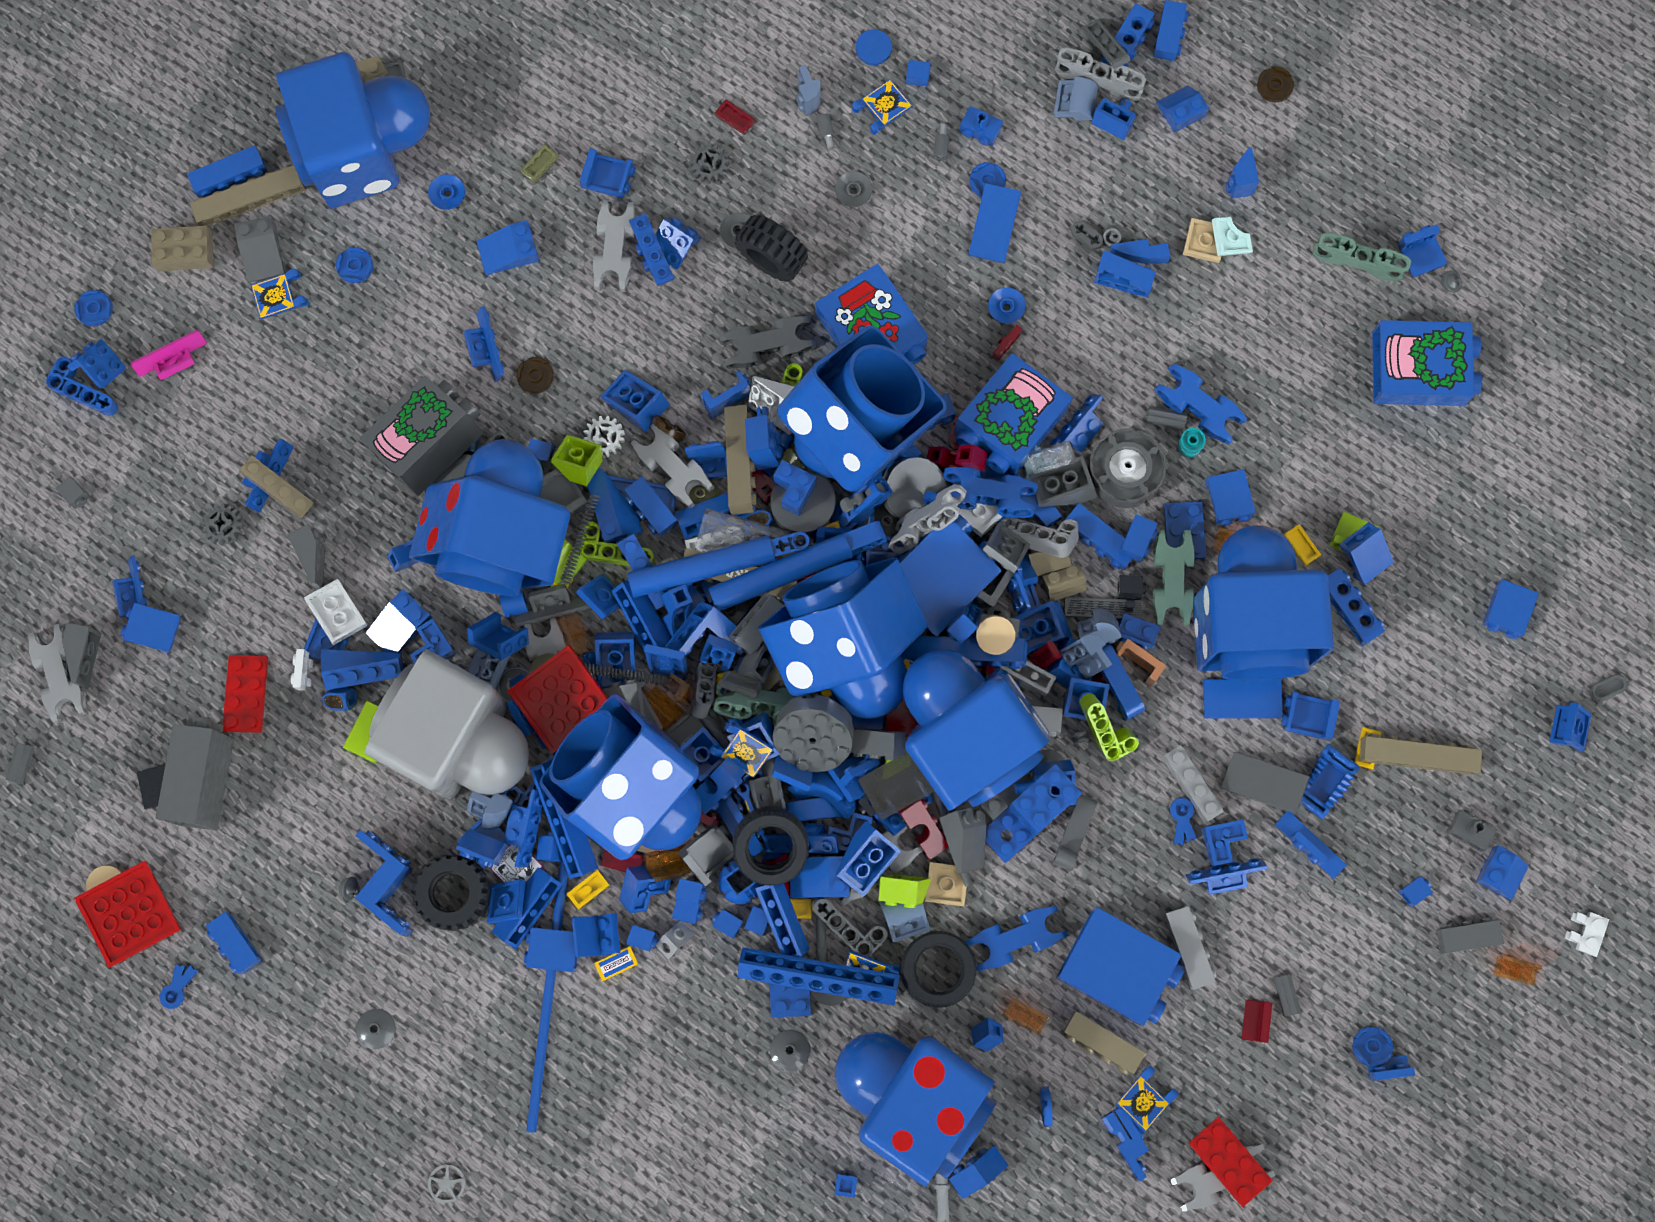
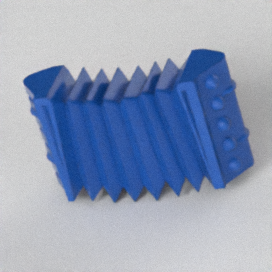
M1327 744L1319 753L1318 763L1314 765L1315 768L1311 769L1312 773L1308 774L1310 778L1301 801L1304 807L1322 820L1330 811L1329 809L1334 807L1333 804L1338 803V799L1343 797L1342 793L1347 791L1346 787L1351 786L1349 781L1354 779L1352 775L1356 774L1360 769V766L1353 762L1352 759L1350 760L1330 744Z

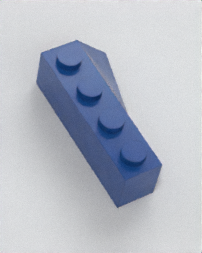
M320 649L321 673L325 690L397 678L404 670L401 653Z

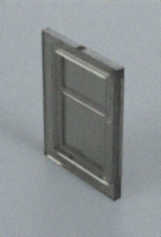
M907 752L905 756L897 757V760H891L858 778L863 792L866 793L880 820L934 792Z

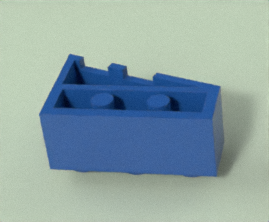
M1104 250L1094 283L1148 298L1156 272L1151 268L1143 267Z

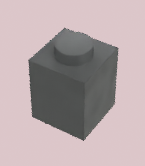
M71 476L55 488L66 502L75 509L84 506L90 497L77 480Z

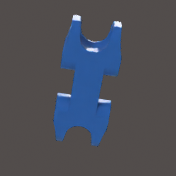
M1171 364L1168 370L1176 379L1175 389L1158 384L1154 391L1174 411L1182 413L1187 408L1202 421L1198 428L1207 436L1227 445L1230 444L1233 438L1225 429L1226 419H1232L1242 424L1245 423L1247 417L1235 403L1225 396L1219 395L1214 400L1199 387L1203 380L1195 373L1177 364Z
M945 468L943 478L962 486L967 491L964 500L957 506L958 508L973 510L978 503L997 507V513L1004 517H1033L1035 507L1023 502L1020 496L1036 494L1038 488L1036 483L1013 475L1003 476L1000 482L980 478L981 472L974 468ZM957 491L951 492L954 498L961 496Z
M1057 906L1035 909L1020 915L1023 925L1003 933L1000 924H997L967 940L968 946L982 943L989 949L990 955L988 960L976 967L977 971L998 968L1013 962L1014 959L1011 951L1031 944L1034 953L1053 946L1059 940L1069 936L1067 931L1051 933L1045 927L1046 917L1058 911Z

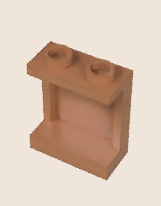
M1129 639L1125 643L1121 641L1115 649L1118 658L1124 654L1151 673L1144 682L1149 687L1156 682L1166 668L1165 664Z

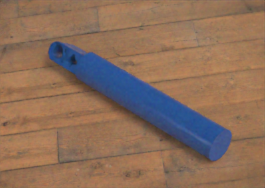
M875 521L711 586L708 589L716 609L722 611L853 558L857 554L882 545L887 541L880 522Z
M799 531L770 539L769 535L628 572L629 584L634 598L776 561V556L805 549L809 544V537L805 532ZM803 535L806 538V543L803 546H798L795 543L796 536ZM779 540L787 543L784 551L776 547L779 544Z

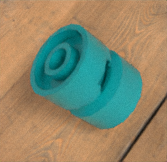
M1197 428L1185 430L1178 441L1177 448L1179 453L1186 458H1193L1200 454L1206 442L1204 433Z

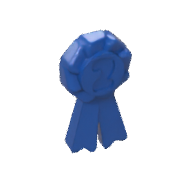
M1186 798L1175 799L1170 806L1171 817L1177 821L1173 844L1179 843L1183 845L1184 833L1187 842H1190L1191 839H1196L1189 821L1194 814V806Z
M176 964L172 984L165 986L160 992L159 999L162 1006L168 1009H175L181 1006L185 997L182 989L199 970L194 969L190 965L185 971V965L180 966Z

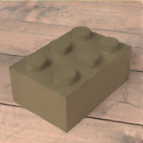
M208 226L151 229V260L153 267L158 272L213 268V232Z

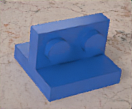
M1570 702V706L1557 705L1549 742L1556 745L1571 746L1575 750L1584 751L1592 714L1579 703Z
M854 756L843 761L838 767L828 770V773L849 803L865 796L872 789H878L881 786L872 774L881 764L875 758L863 760L861 757Z

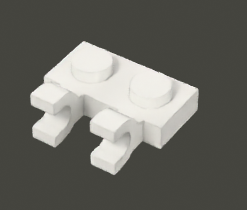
M297 649L296 654L293 656L295 670L291 675V684L293 688L305 691L306 687H311V679L307 678V669L313 668V660L309 659L308 651Z
M1579 912L1577 914L1573 913L1571 921L1584 925L1581 935L1574 931H1567L1564 939L1577 943L1576 950L1597 957L1609 919L1592 912H1588L1587 916Z

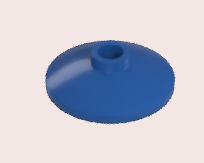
M445 174L438 176L431 182L428 196L435 207L442 210H451L462 203L465 197V187L458 177ZM446 192L451 193L449 197H445Z
M1013 288L996 290L988 302L990 315L996 321L1003 324H1011L1018 321L1023 316L1026 308L1024 297ZM1008 305L1010 309L1006 311L1003 309V306Z

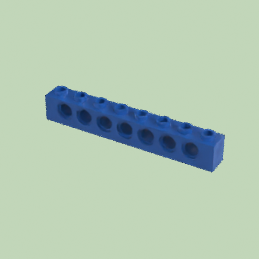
M742 947L738 964V978L895 1006L899 975L744 947Z

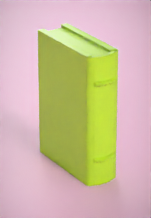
M366 701L343 748L377 764L378 761L365 754V749L370 740L369 731L378 706Z

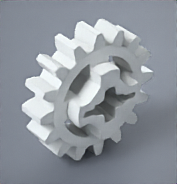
M599 416V421L593 418V424H587L589 430H584V434L587 436L584 440L606 446V448H602V455L605 453L609 457V452L616 454L615 449L622 448L619 443L625 442L624 438L621 437L625 435L624 430H621L622 425L617 424L615 418L610 421L609 416L605 420H603L602 416ZM594 430H596V434H595V436H593V439H592V434H593ZM600 431L607 435L608 442L601 436ZM616 436V440H615V442L613 443V442H612L613 437Z

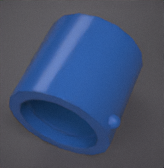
M522 589L518 596L499 595L506 618L529 612Z

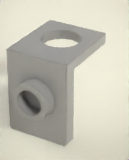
M679 921L663 935L656 944V947L667 959H670L694 934L682 921ZM663 943L670 947V952L665 950Z

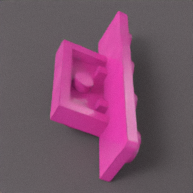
M195 330L131 362V366L139 377L156 370L159 379L163 380L195 364L191 351L206 345L207 342L200 331Z

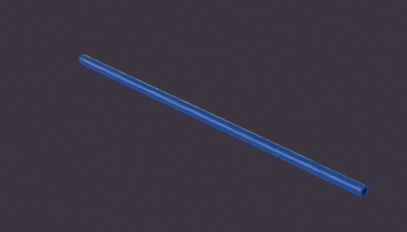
M560 862L558 881L563 885L556 893L551 930L561 931L568 881V873L564 862ZM546 970L526 1132L536 1133L556 970Z

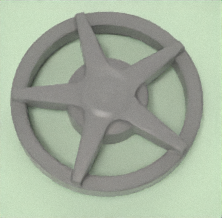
M451 1164L437 1167L432 1171L428 1179V1189L431 1196L441 1203L456 1201L462 1196L466 1187V1179L463 1172L457 1166ZM446 1168L445 1176L441 1178L433 1177L438 1170ZM450 1168L455 1169L460 1174L461 1179H454L450 1176ZM432 1180L436 1181L440 1188L436 1195L432 1190ZM462 1181L461 1191L456 1196L453 1188L455 1183ZM442 1192H449L453 1199L444 1200L438 1196Z

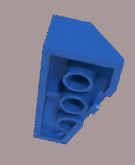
M602 468L598 469L588 484V490L590 494L600 496L599 498L594 497L599 501H592L597 503V505L593 504V506H596L594 510L605 543H615L630 533H633L635 536L642 534L643 530L636 512Z

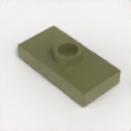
M544 144L524 165L520 172L535 184L557 161L559 156Z

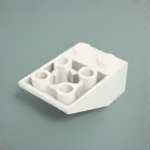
M753 376L748 407L757 412L758 407L761 408V412L762 406L768 407L769 419L787 434L793 433L779 418L777 409L794 386Z

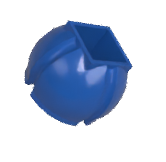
M733 860L729 866H724L719 874V890L721 893H725L724 898L731 903H750L751 898L758 897L755 888L760 884L752 881L751 885L737 894L727 881V879L740 870L735 860Z

